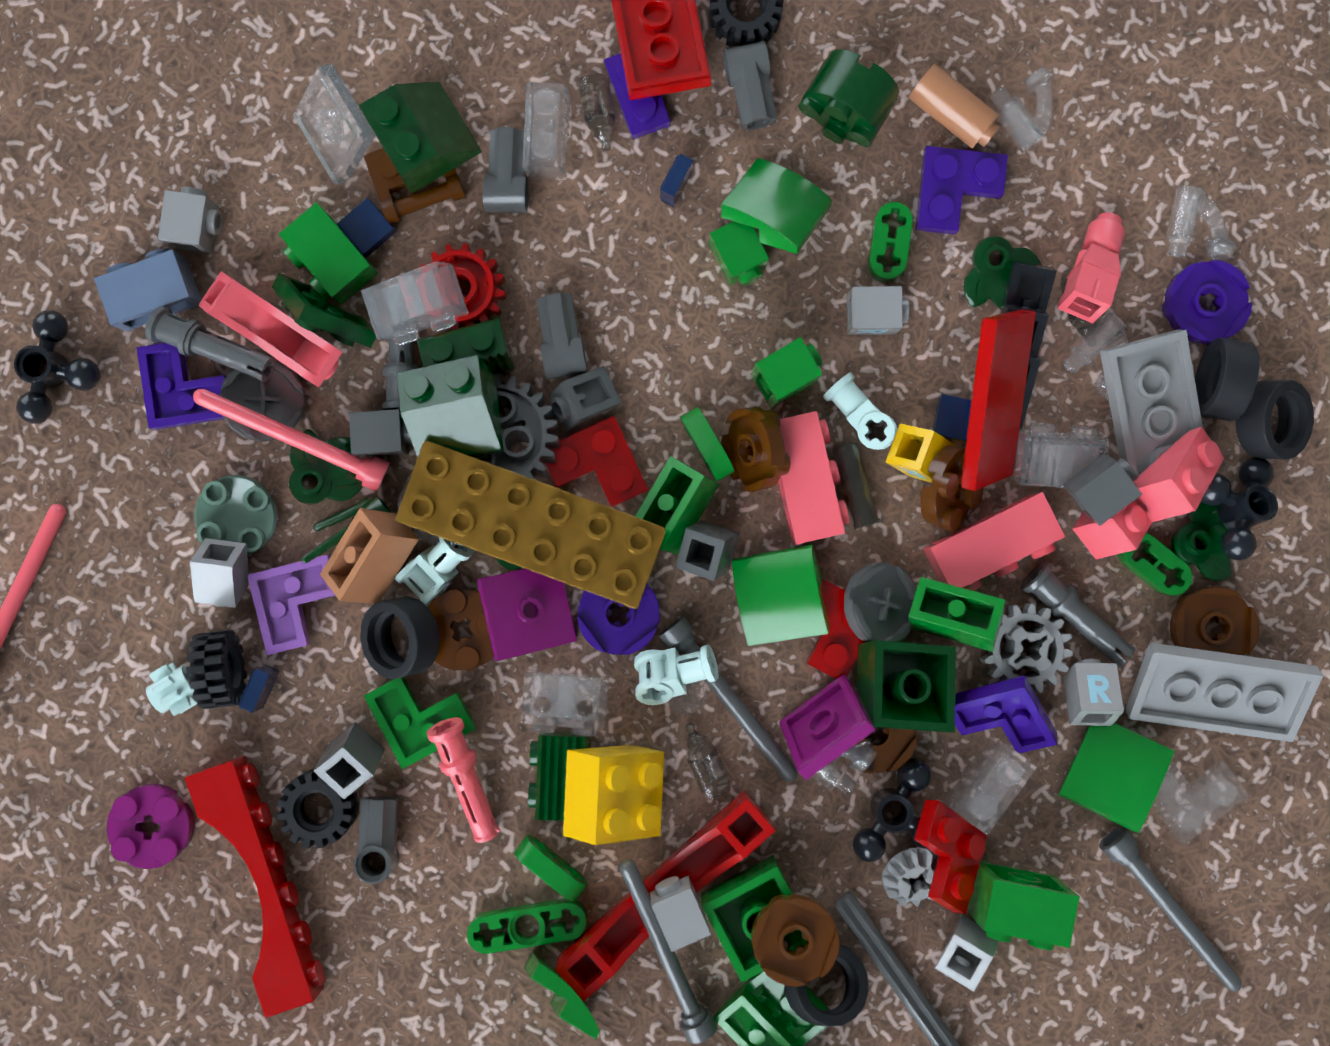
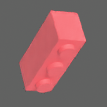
M817 411L780 419V431L784 441L785 452L790 458L791 465L788 474L780 476L778 484L792 545L845 534L844 525L849 524V515L845 501H838L834 485L840 484V477L835 460H828L825 444L831 443L826 420H819Z
M1039 492L1030 494L923 547V550L939 582L974 591L982 586L980 579L992 573L995 574L996 578L1004 576L1018 569L1019 566L1016 561L1030 554L1033 559H1037L1051 553L1056 549L1054 542L1064 538L1065 535L1044 493Z

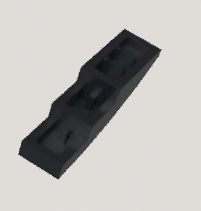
M1013 261L1000 314L1022 309L1036 312L1019 438L1041 361L1038 353L1049 317L1046 309L1057 270L1052 267Z

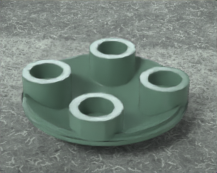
M242 475L224 476L207 483L203 487L195 506L194 519L197 528V538L201 543L205 538L246 543L247 556L259 551L272 538L277 524V509L271 494L258 481Z

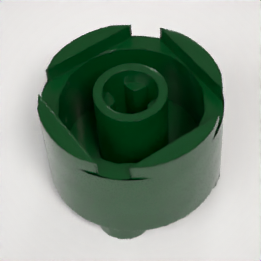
M833 50L821 65L803 95L798 108L803 114L813 118L822 125V134L836 144H842L846 139L861 146L869 147L895 106L899 87L890 74L873 62L869 69L857 63L861 55L848 50Z

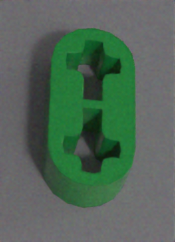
M889 202L883 205L875 215L872 226L868 270L874 279L883 283L896 280L905 270L908 260L913 223L912 214L904 204L899 202ZM890 213L897 214V221L903 222V225L898 226L895 230L893 238H888L889 225L882 223V219H887ZM886 246L892 247L891 260L898 263V266H893L889 273L884 272L883 265L877 263V259H882Z
M696 407L681 415L680 420L714 480L718 482L734 473L735 470L701 410Z
M1148 533L1145 534L1141 543H1145L1142 551L1152 559L1150 562L1144 558L1132 559L1131 556L1134 554V550L1117 554L1125 567L1160 594L1174 596L1183 594L1192 583L1190 567ZM1161 566L1166 570L1176 569L1174 577L1178 580L1177 584L1164 585L1166 576L1157 567Z
M526 835L514 850L515 856L524 866L570 901H576L588 886L587 880L580 872L532 835Z

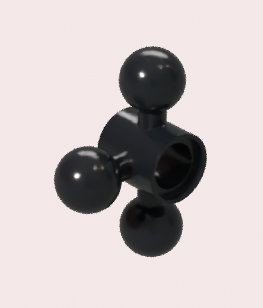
M53 310L42 311L33 320L32 328L34 334L40 339L39 346L30 345L22 348L14 360L16 374L22 380L31 383L30 391L21 395L17 401V413L24 421L31 424L42 423L52 414V402L45 395L47 387H58L67 381L76 390L88 391L96 387L101 378L100 369L92 360L78 358L68 364L63 355L54 351L55 343L60 342L66 337L69 327L66 318L61 313ZM46 358L47 369L40 376L38 366Z
M1256 457L1246 460L1239 468V480L1245 486V489L1236 493L1231 491V483L1228 478L1223 474L1216 473L1201 500L1206 505H1218L1219 519L1229 529L1221 538V549L1227 557L1233 560H1245L1254 554L1257 548V539L1250 531L1251 527L1274 518L1278 511L1277 498L1272 490L1268 488L1274 479V468L1266 459Z
M910 758L898 769L897 775L900 784L897 789L884 788L873 796L870 809L876 821L872 828L860 830L853 839V850L861 860L874 862L884 855L886 850L884 835L887 831L900 833L909 829L913 843L918 847L926 848L914 840L920 817L914 816V808L908 800L912 792L921 791L930 783L931 771L923 760ZM894 800L901 802V811L897 817L893 819L883 818L882 810L886 803Z

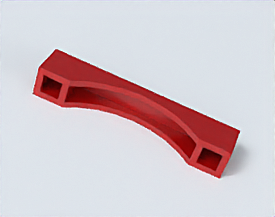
M243 755L184 777L197 817L215 828L235 847L247 864L257 886L262 908L263 936L259 959L252 976V981L265 1018L313 1002L324 989L325 973L319 960L314 961L309 945L312 943L311 931L308 923L305 920H300L296 908L299 902L298 892L294 883L287 881L283 869L285 865L284 850L278 841L274 842L269 828L272 825L271 812L265 802L261 803L256 789L259 785L256 768L252 763H247L246 757Z
M743 790L643 879L649 895L650 892L656 890L655 886L659 882L673 876H678L679 879L689 876L697 893L717 876L745 859L776 831L773 822L751 796ZM630 892L559 954L555 970L583 1002L615 975L628 958L649 937Z

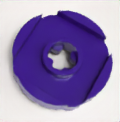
M1220 260L1197 262L1185 267L1172 278L1165 292L1162 312L1174 330L1187 331L1188 341L1209 345L1219 337L1229 338L1235 335L1244 327L1252 311V302L1248 303L1249 296L1247 293V289L1250 287L1245 276L1236 267ZM1209 293L1214 295L1212 303L1216 306L1215 311L1210 309L1204 311L1201 308L1200 295L1205 296Z
M646 584L638 609L629 607L630 611L626 614L629 621L624 625L619 621L611 623L608 619V616L612 613L609 606L616 601L584 590L578 606V625L583 637L592 647L612 655H629L639 651L651 641L660 617L658 599L648 584ZM616 602V604H617L618 606H623V605H624V604H621V603Z

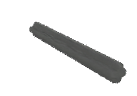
M847 892L835 901L836 909L932 1046H960L852 892Z

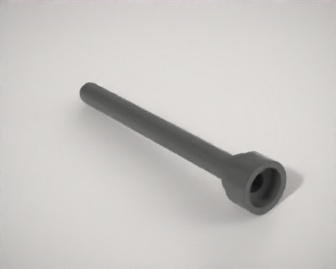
M685 616L676 620L659 635L668 649L675 647L678 653L682 652L685 655L700 651V648L694 642L697 638L693 634L695 628ZM718 672L719 678L715 682L710 683L707 679L704 680L780 776L787 782L794 781L798 775L796 768L722 675Z
M1118 827L1111 831L1101 840L1099 844L1100 849L1110 861L1117 862L1119 865H1125L1225 987L1232 992L1239 991L1242 987V981L1139 857L1138 842L1125 827Z
M629 858L624 859L619 865V870L683 1010L680 1022L681 1029L689 1043L697 1044L704 1042L715 1034L717 1030L716 1022L711 1011L704 1008L702 1004L697 1003L675 951L671 952L652 909L650 895L635 862Z

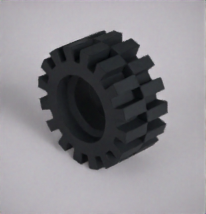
M710 0L709 15L711 28L716 29L715 35L719 40L723 37L726 38V45L729 47H733L734 43L740 44V46L763 40L767 43L772 39L773 32L776 33L779 28L784 0H758L762 8L761 14L750 22L739 21L732 15L730 4L733 0Z
M233 630L194 635L192 637L193 641L188 646L191 653H187V660L190 662V667H187V675L191 674L189 686L190 689H194L192 695L194 701H198L197 705L200 708L203 707V709L239 705L238 703L246 688L244 679L247 678V673L244 671L245 658H242L244 650L242 644L239 645L240 639L238 635H235Z
M313 769L293 779L290 784L285 786L281 792L284 795L277 802V807H281V811L276 814L277 821L283 820L285 823L280 829L284 834L289 831L293 835L289 840L294 844L302 841V847L310 848L313 845H316V849L324 848L327 844H333L350 830V826L354 824L357 818L355 812L359 810V802H355L354 799L357 796L356 790L343 799ZM319 792L330 798L333 804V814L329 821L315 823L305 815L304 801L310 793Z

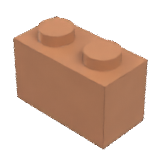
M363 508L358 510L320 573L339 601L374 604L380 602L419 540L408 525L395 521L396 513Z

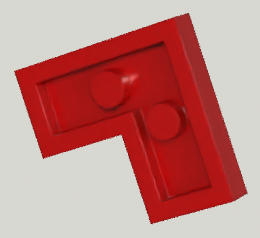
M615 416L560 440L559 448L549 449L554 452L557 461L551 464L546 463L557 488L595 471L611 508L649 491Z
M822 579L821 593L830 629L828 634L819 636L806 663L838 679L844 674L846 677L848 676L858 657V644L865 643V641L858 638L848 625L844 612L845 590Z
M925 800L914 840L939 856L927 897L951 912L966 914L974 891V883L981 857L985 851L988 834L937 800Z

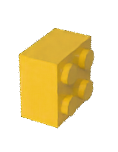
M635 745L567 750L563 836L592 845L661 836L664 751Z

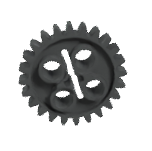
M495 374L499 410L504 408L511 410L509 415L500 418L504 451L475 458L490 460L492 465L533 480L535 475L547 478L549 474L543 463H556L555 454L549 449L560 447L558 437L553 435L559 432L557 420H551L555 416L551 405L544 406L546 402L542 393L533 396V389L530 383H526L519 389L516 377L512 376L507 384L504 385L500 375ZM520 423H525V424H526L524 427H523V426H519ZM526 442L529 444L523 452L512 453L510 451L516 443Z

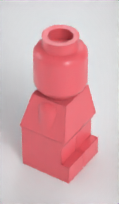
M1111 212L1101 213L1097 219L1089 224L1082 245L1083 250L1079 251L1075 265L1066 277L1067 283L1064 293L1060 297L1057 309L1092 324L1112 305L1117 284L1121 277L1119 253L1125 237V229L1122 225L1121 217Z

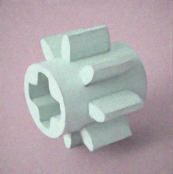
M172 662L169 665H163L149 674L154 683L146 687V695L158 712L165 713L170 710L172 715L175 716L198 703L194 701L192 696L194 689H190L189 686L191 674L187 675L188 666L182 665L177 668L175 663Z

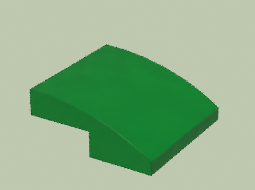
M757 158L722 202L721 218L758 228L759 243L798 254L830 209L832 199L813 183L797 173L773 162Z
M813 544L732 559L737 602L748 646L829 633L830 623L821 593L822 578Z
M1115 723L1112 726L1088 725L1078 751L1069 765L1058 796L1138 833L1159 792L1175 751Z
M532 952L524 965V969L530 979L555 993L550 1005L560 1019L596 1040L600 1030L584 1002L552 966Z
M764 971L750 978L714 1015L715 1022L739 1046H803L826 1028V1026H817L802 1020L790 1008L784 994V985L769 978ZM806 985V993L810 1002L819 1009L830 1010Z

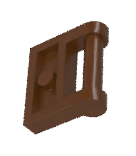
M382 148L363 155L380 200L386 221L391 225L400 222V217L445 200L453 198L454 201L466 198L456 168L444 174L445 183L394 201L392 193L407 187L384 149Z

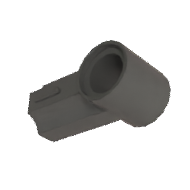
M760 41L723 49V62L729 87H733L742 130L765 128L770 124L776 123L777 116L769 83L771 77L770 62L765 42Z
M499 127L498 129L490 130L489 174H485L483 182L485 212L527 213L529 185L528 177L525 176L527 145L525 131L517 130L514 127Z
M554 293L538 298L537 308L544 342L541 343V354L546 379L586 373L587 363L582 337L578 335L572 294Z
M391 796L361 798L358 854L353 865L357 877L364 883H380L398 866L399 854L396 848L399 798ZM370 852H379L383 855L386 861L385 870H374L368 862Z

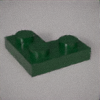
M278 273L272 288L282 299L281 305L293 313L295 316L294 321L299 326L312 332H318L319 328L331 332V336L334 339L348 346H354L356 342L369 348L372 347L378 333L364 317L329 304L313 286Z

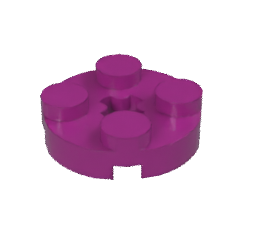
M145 784L132 789L114 801L107 819V837L111 845V854L117 861L126 862L140 869H154L169 863L186 849L191 842L194 832V816L188 803H184L182 798L176 794L178 793L177 791L162 784ZM147 815L152 816L153 823L160 824V830L153 832L152 837L148 836L146 831L141 828V823L146 821Z

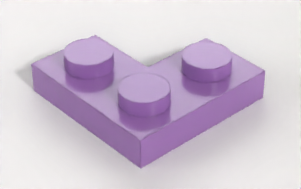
M331 554L316 557L307 564L300 561L247 575L267 655L311 644L302 604L336 596L320 575Z

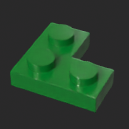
M405 677L393 679L364 695L370 710L402 769L437 751L435 743L430 742L426 734L428 729L436 723L449 718H461L464 723V729L462 730L464 736L478 728L459 691L423 711Z

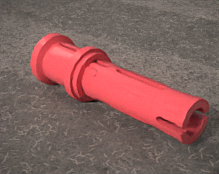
M458 717L445 719L430 727L426 733L430 742H434L441 758L439 767L442 773L450 776L475 842H487L495 838L500 829L491 812L474 768L477 756L473 749L468 748L462 732L464 729L462 719Z

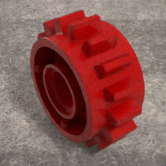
M463 243L461 250H454L448 244L446 245V252L440 255L434 251L431 253L433 260L429 265L421 264L420 269L424 272L423 279L415 280V285L423 291V294L417 296L416 301L419 305L429 306L423 312V315L428 320L438 316L435 326L439 330L443 331L448 324L451 325L452 331L489 321L488 318L492 313L501 315L502 311L497 306L498 300L507 299V294L505 291L498 289V286L504 284L506 280L503 274H493L499 265L495 259L488 260L485 263L486 253L482 248H479L474 254L467 243ZM460 281L470 282L471 290L466 297L461 299L452 297V288L456 283Z

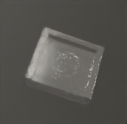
M334 65L319 66L293 117L334 185L350 179L376 135Z

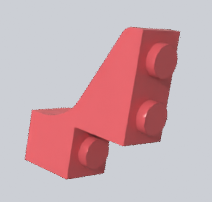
M222 271L198 305L209 315L235 330L317 387H320L324 380L329 379L338 367V358L342 351L316 333L299 326L293 318Z
M1202 427L1188 431L1134 481V484L1142 493L1141 496L1101 526L1082 512L1072 528L1095 559L1137 550L1152 522L1196 511L1224 460L1218 445L1210 439Z

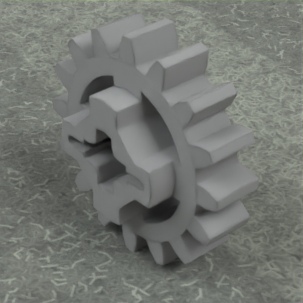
M1025 603L1022 612L1018 605H1008L1009 615L1006 616L1004 614L994 650L993 652L988 651V654L983 655L980 661L985 664H992L993 667L987 674L993 679L1003 676L1001 682L1021 677L1012 673V671L1019 670L1022 666H1027L1034 672V674L1025 675L1029 684L1035 692L1041 693L1043 692V681L1052 685L1058 684V680L1054 675L1057 670L1068 672L1069 668L1062 663L1063 657L1073 656V651L1065 649L1063 643L1072 639V636L1068 633L1059 632V629L1064 624L1062 619L1055 618L1049 621L1051 610L1042 607L1036 614L1035 604ZM1029 620L1039 624V626L1025 631L1017 622ZM1002 637H1004V652L1000 654V642ZM1023 640L1032 642L1028 647L1031 653L1029 656L1020 654L1024 649L1021 644ZM1051 644V653L1048 659V646Z

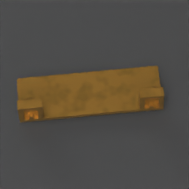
M424 441L395 521L635 609L639 607L666 532L662 526L430 441Z

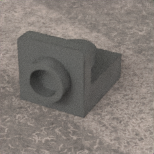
M604 366L563 381L550 394L554 415L563 423L566 430L573 429L582 421L614 409L622 403Z

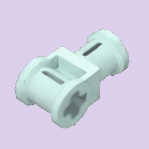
M850 372L837 381L823 395V398L827 402H834L849 423L857 430L862 444L871 449H886L893 443L897 432V425L890 416L882 413L854 383L855 376ZM872 421L878 424L884 421L887 423L888 426L884 430L887 437L884 441L878 438L869 439L868 435L872 432L869 424Z
M439 537L440 541L435 547L431 546L410 561L397 574L395 580L399 584L405 583L420 601L428 607L437 596L441 595L449 587L450 581L458 573L455 567L461 561L468 560L474 553L473 549Z
M710 645L702 646L700 651L681 656L675 647L666 650H645L636 655L634 659L635 670L639 672V684L636 686L635 696L639 702L646 705L663 704L672 697L687 694L686 684L706 679L711 683L719 678L717 662Z

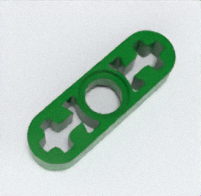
M563 898L485 911L476 915L467 930V940L471 948L481 954L573 940L578 938L585 930L587 910L579 900L576 899L573 902ZM570 909L572 916H579L580 918L575 920L574 926L571 929L567 928L565 922L552 923V933H546L547 919L544 912L550 911L549 920H554L562 917L563 910ZM523 915H532L539 922V931L532 936L522 935L516 927L517 919ZM509 918L508 933L511 938L510 940L505 939L506 931L495 933L491 942H486L485 937L482 935L477 936L476 932L480 931L483 923H488L489 929H500L505 924L503 919Z

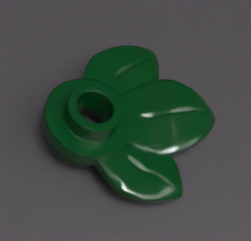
M990 236L982 239L973 251L972 262L974 267L965 277L963 284L964 294L970 307H977L990 299L1001 310L1012 262L1019 261L1042 266L1039 258L1027 248H1012L1011 244L1002 237ZM993 250H997L1000 253V260L995 265L989 262V255Z
M311 429L303 431V433L319 439ZM337 437L325 441V443L351 454L350 438ZM291 446L289 458L294 471L289 479V488L297 501L307 505L318 504L326 498L342 502L353 498L363 488L361 486L362 481L356 479L357 474ZM307 477H314L318 480V485L314 489H306L302 485L303 480Z
M1203 502L1199 503L1196 511L1190 513L1188 524L1182 525L1171 539L1173 553L1184 562L1195 564L1203 577L1212 581L1227 580L1231 578L1232 573L1229 562L1230 558L1223 553L1220 545L1223 534L1229 529L1219 519L1218 505L1211 506Z

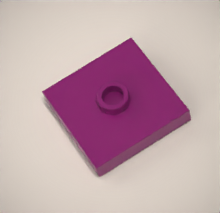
M528 569L477 579L495 661L577 642L564 582Z
M845 674L779 722L796 769L805 780L812 777L875 731L853 683Z

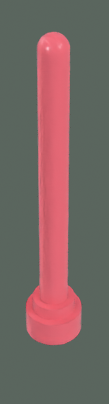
M198 389L193 394V400L196 404L357 474L356 479L362 481L361 486L375 492L378 491L390 465V462L374 456L373 459L367 456L361 459L206 389Z
M53 504L49 508L0 608V649L66 515V508L62 504Z

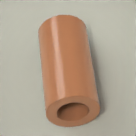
M936 64L931 66L908 97V99L971 149L977 143L985 147L1000 128L994 122L999 114Z

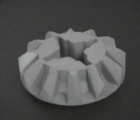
M918 847L904 850L891 858L882 874V883L888 897L895 898L901 906L912 902L918 907L921 900L925 898L932 900L927 896L939 856L927 848ZM920 874L923 875L925 880H916L913 884H910V878L917 879Z

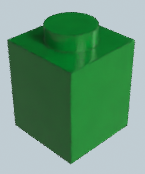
M733 221L709 233L708 243L729 285L740 281L741 285L745 286L764 275L762 270L767 267L769 258L762 244L759 243V238L753 227Z

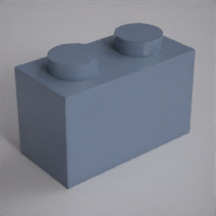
M166 248L157 249L147 253L145 260L134 264H115L106 270V274L95 277L94 281L110 325L127 332L146 325L150 314L159 306L169 308L172 315L198 306L201 302V297L187 258L174 250Z

